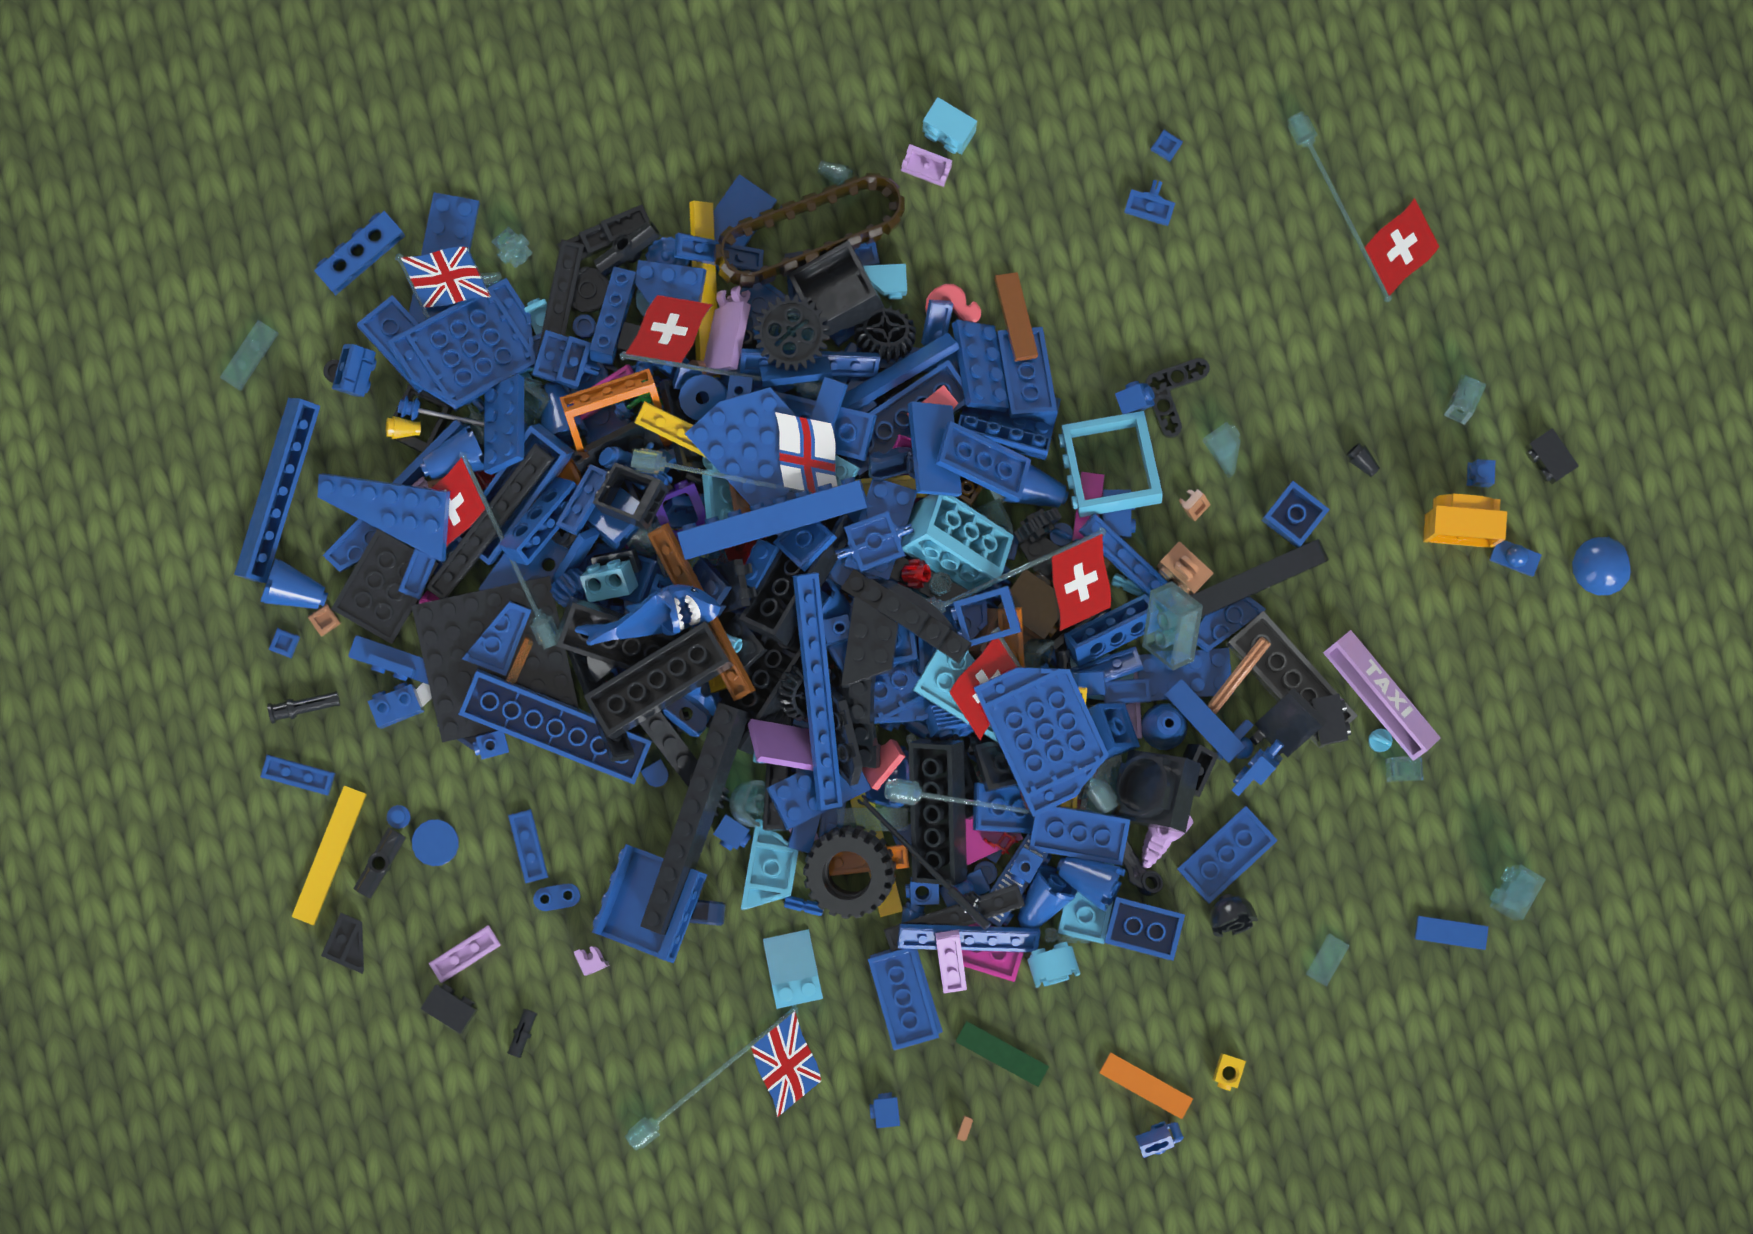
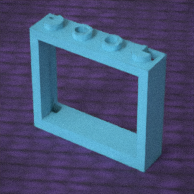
M1144 411L1062 425V434H1058L1060 448H1065L1066 454L1062 455L1065 469L1069 468L1070 475H1067L1069 489L1074 490L1075 496H1071L1072 506L1074 509H1078L1079 518L1091 516L1092 514L1097 515L1162 503V489ZM1135 427L1149 489L1085 500L1072 438Z

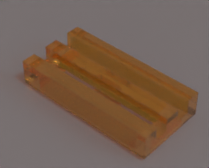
M525 636L506 678L507 682L511 684L516 683L533 645V639Z

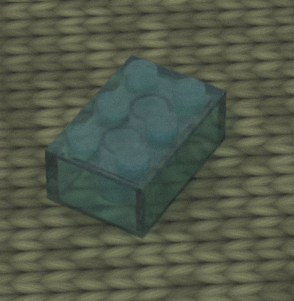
M1172 581L1151 590L1142 646L1172 670L1193 662L1203 605Z

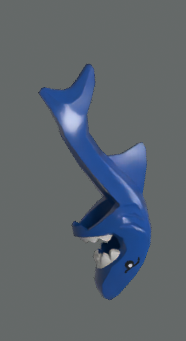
M669 585L655 591L641 603L625 606L628 614L618 621L608 624L578 626L575 628V632L589 636L586 641L588 645L660 633L676 635L688 627L698 626L705 621L707 623L712 621L719 614L721 606L713 597L701 589L687 585Z

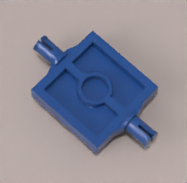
M889 511L844 527L848 538V546L835 550L838 560L852 555L857 562L860 572L904 557L901 537L914 533L911 523L897 528L892 522Z

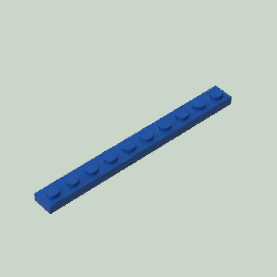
M813 572L793 576L817 809L826 810L842 807L843 804L819 573Z

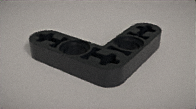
M1196 358L1149 375L1145 381L1149 386L1152 383V379H1155L1157 382L1164 380L1163 375L1166 374L1169 387H1166V382L1159 385V390L1151 387L1155 395L1153 399L1155 405L1152 406L1160 431L1166 438L1177 437L1182 429V423L1170 391L1206 378L1210 366L1205 359ZM1196 364H1199L1200 367H1205L1202 375H1199L1198 372L1191 373L1190 377L1192 379H1188V372L1184 368L1188 367V371L1195 369ZM1174 371L1182 372L1184 375L1183 381L1175 383L1171 379V373ZM1160 400L1168 401L1170 404L1169 410L1166 412L1159 411L1157 402ZM1173 413L1174 416H1170V421L1172 425H1177L1174 430L1175 433H1171L1170 430L1166 431L1167 419L1161 420V417H1166Z

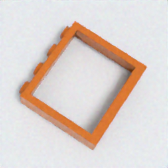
M650 369L560 397L577 452L585 451L576 427L575 416L650 392L653 406L663 410ZM658 435L664 447L672 444L671 440Z

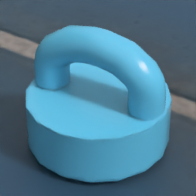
M1385 729L1374 730L1368 738L1369 746L1376 752L1388 750L1393 741L1391 734Z

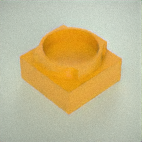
M1454 493L1436 496L1433 499V509L1425 514L1423 542L1493 548L1505 540L1507 511H1500V499Z

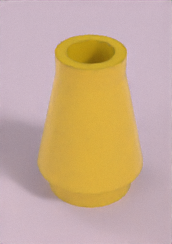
M396 416L387 418L386 437L397 439L420 436V422Z

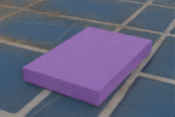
M755 719L750 720L748 728L756 761L813 771L809 729Z

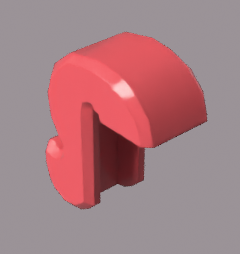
M943 284L935 288L926 299V314L929 300H944L953 303L952 311L960 320L979 323L981 309L979 305L973 301L968 306L965 293L955 284Z

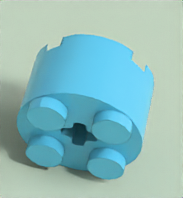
M1067 942L1056 944L1049 951H1045V948L1031 952L1032 955L1027 960L1036 988L1040 987L1041 982H1043L1045 987L1069 980L1068 975L1074 973L1075 977L1081 974L1073 947L1068 946Z

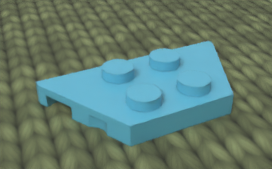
M756 820L741 910H747L791 896L799 851L787 848L788 841L778 833L763 830V822L760 820Z

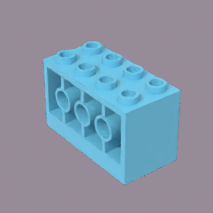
M930 494L914 503L908 524L911 523L914 533L904 535L901 542L905 553L914 559L924 560L930 569L975 594L1000 582L1014 537L1012 534L954 496Z

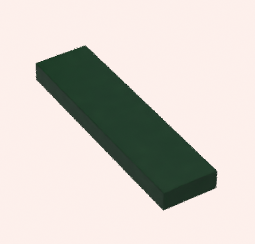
M967 1021L955 1041L1039 1087L1049 1068L1048 1065Z

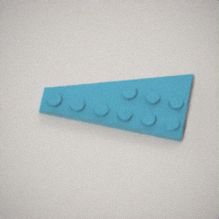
M936 649L912 690L969 724L949 692L958 677L975 660L967 651L958 664ZM989 725L984 734L998 742Z

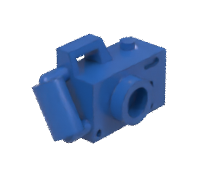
M1165 1121L1152 1125L1151 1131L1135 1136L1143 1158L1153 1154H1162L1167 1149L1175 1147V1143L1184 1139L1177 1122L1166 1125ZM1168 1129L1171 1130L1174 1139H1172L1171 1134H1170V1132H1169Z

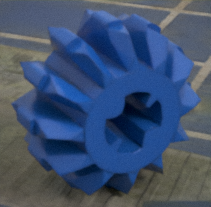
M578 568L569 569L566 573H562L551 585L550 592L552 597L563 607L567 606L570 596L578 599L585 597V591L580 579L583 572Z

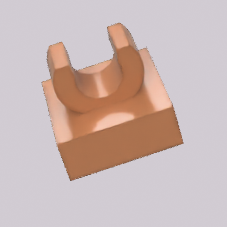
M1198 489L1195 492L1193 490L1187 491L1190 495L1187 501L1181 498L1179 500L1187 515L1194 521L1211 505L1206 496Z

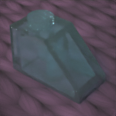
M1226 422L1204 437L1202 441L1227 477L1230 478L1236 470L1241 440L1238 438L1240 433L1234 425L1230 426Z

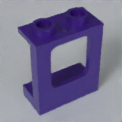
M687 480L674 484L675 488L668 491L664 501L682 493H687L698 517L696 527L704 525L706 512L695 484ZM663 502L656 514L660 526L666 523L670 525L663 508ZM672 529L676 539L680 544L677 532L683 531V529H679L676 531Z

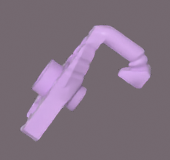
M1189 816L1186 832L1193 824L1191 816ZM1148 827L1149 830L1144 839L1142 849V866L1150 868L1167 851L1171 842L1177 840L1185 833Z

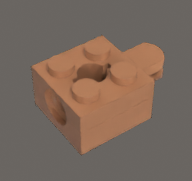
M1180 541L1157 565L1158 573L1167 581L1171 580L1176 585L1175 589L1184 597L1195 594L1213 574Z

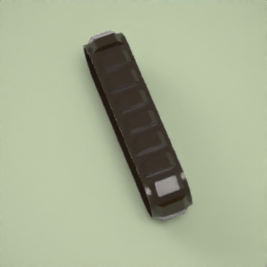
M866 173L861 178L854 176L844 180L843 185L837 186V184L828 186L823 188L820 194L815 192L802 196L799 202L789 201L781 204L778 210L771 208L759 213L757 218L753 219L750 216L738 221L735 227H727L719 236V244L715 245L714 264L719 266V275L728 284L732 282L741 288H753V285L757 283L765 285L775 281L776 276L780 274L783 277L788 276L790 272L798 267L809 263L847 241L851 243L855 250L863 242H866L868 245L880 240L884 233L889 235L898 227L901 221L900 217H902L905 211V197L900 195V186L891 178L888 179L881 176L880 173ZM860 190L880 191L890 200L889 210L894 211L893 217L891 218L886 215L882 219L883 223L876 226L871 224L866 226V229L855 234H852V232L845 234V238L834 242L827 241L824 243V246L814 250H804L803 254L790 259L789 257L783 258L782 262L770 267L765 265L756 272L738 271L733 264H729L727 261L729 259V251L724 250L726 244L732 246L736 242L735 238L743 235L746 237L750 236L754 231L764 227L771 228L774 226V223L785 219H794L795 215L806 211H815L816 207L826 203H836L837 199L850 194L854 196Z

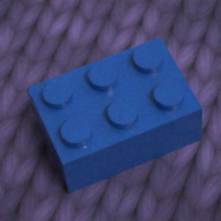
M1115 897L1104 943L1174 961L1185 915Z

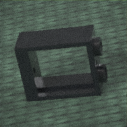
M410 384L402 397L404 400L408 396L409 401H412L416 395L443 408L442 413L450 415L453 410L450 405L425 390L418 393ZM397 407L393 416L401 418V413H398ZM439 417L427 443L413 436L393 440L422 453L441 434L448 419Z
M614 462L612 468L606 474L603 485L596 492L593 504L601 513L648 530L669 489L660 479ZM625 479L647 487L633 515L610 506Z

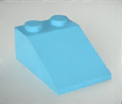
M809 929L763 939L776 1008L823 999Z

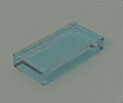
M1328 934L1305 975L1327 986L1350 945Z

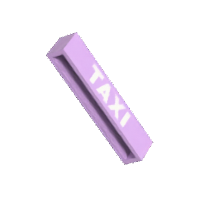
M1351 630L1323 652L1413 761L1441 739Z

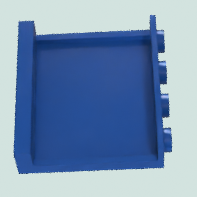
M625 844V847L619 853L617 868L611 874L609 889L602 898L601 910L593 921L594 928L592 933L617 941L664 961L674 963L707 874L690 869L666 935L658 934L640 927L664 858Z

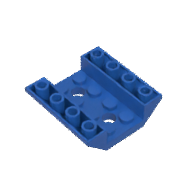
M1055 397L1056 414L1010 418L1009 409L1005 412L966 406L962 410L958 425L1017 453L1046 460L1061 399Z

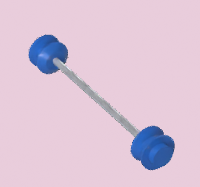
M406 396L404 400L401 399L399 402L398 413H401V418H404L405 415H410L413 421L418 417L419 413L450 420L457 419L464 423L484 427V422L422 409L420 408L421 404L418 398L412 402ZM524 422V434H525V432H526L527 429L529 428V427H527V423H526V422Z

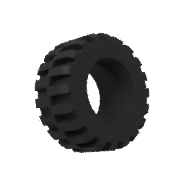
M844 825L842 828L836 827L831 829L818 839L805 859L806 865L803 867V875L806 876L804 881L805 888L810 889V898L812 900L816 899L819 902L817 906L821 910L827 908L830 910L829 914L834 917L837 914H841L842 918L849 919L850 916L859 918L863 917L865 913L870 914L884 902L895 882L896 875H894V871L896 870V862L892 861L894 856L892 850L886 848L887 842L883 838L879 840L876 837L877 833L870 830L867 832L863 826L858 825L856 828H852L851 825ZM842 851H850L864 858L871 871L869 884L858 892H850L838 887L829 874V863L834 855Z

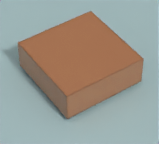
M328 604L308 617L320 636H324L341 624Z
M963 1116L957 1139L964 1142L967 1140L973 1122L971 1117Z

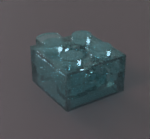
M1514 865L1511 869L1507 867L1501 877V880H1503L1499 889L1496 887L1490 896L1492 901L1490 907L1512 920H1523L1546 879L1523 865Z

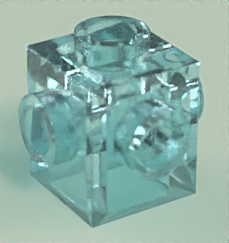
M509 226L491 241L499 250L497 256L505 265L509 262L514 268L523 264L532 254L527 247L530 244L529 241L521 233L517 235Z

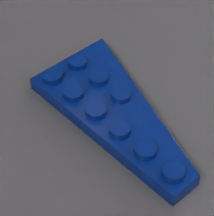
M325 473L319 474L318 498L441 562L446 560L450 491Z

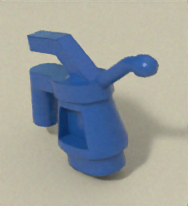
M649 442L647 447L635 453L626 452L615 446L607 447L600 454L599 463L606 468L603 470L607 472L612 468L614 462L633 469L635 467V457L652 449L654 443Z

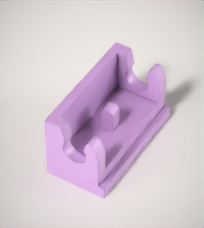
M909 144L901 171L944 187L952 167V160Z
M590 947L592 953L589 954L584 949L574 951L584 976L610 966L608 961L604 960L601 951L597 947Z

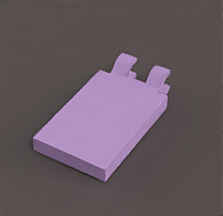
M740 286L731 289V295L727 297V300L725 297L726 290L717 293L716 299L719 308L715 309L704 358L707 369L706 375L712 376L738 368L751 307L747 303L750 298V291H744L740 295Z

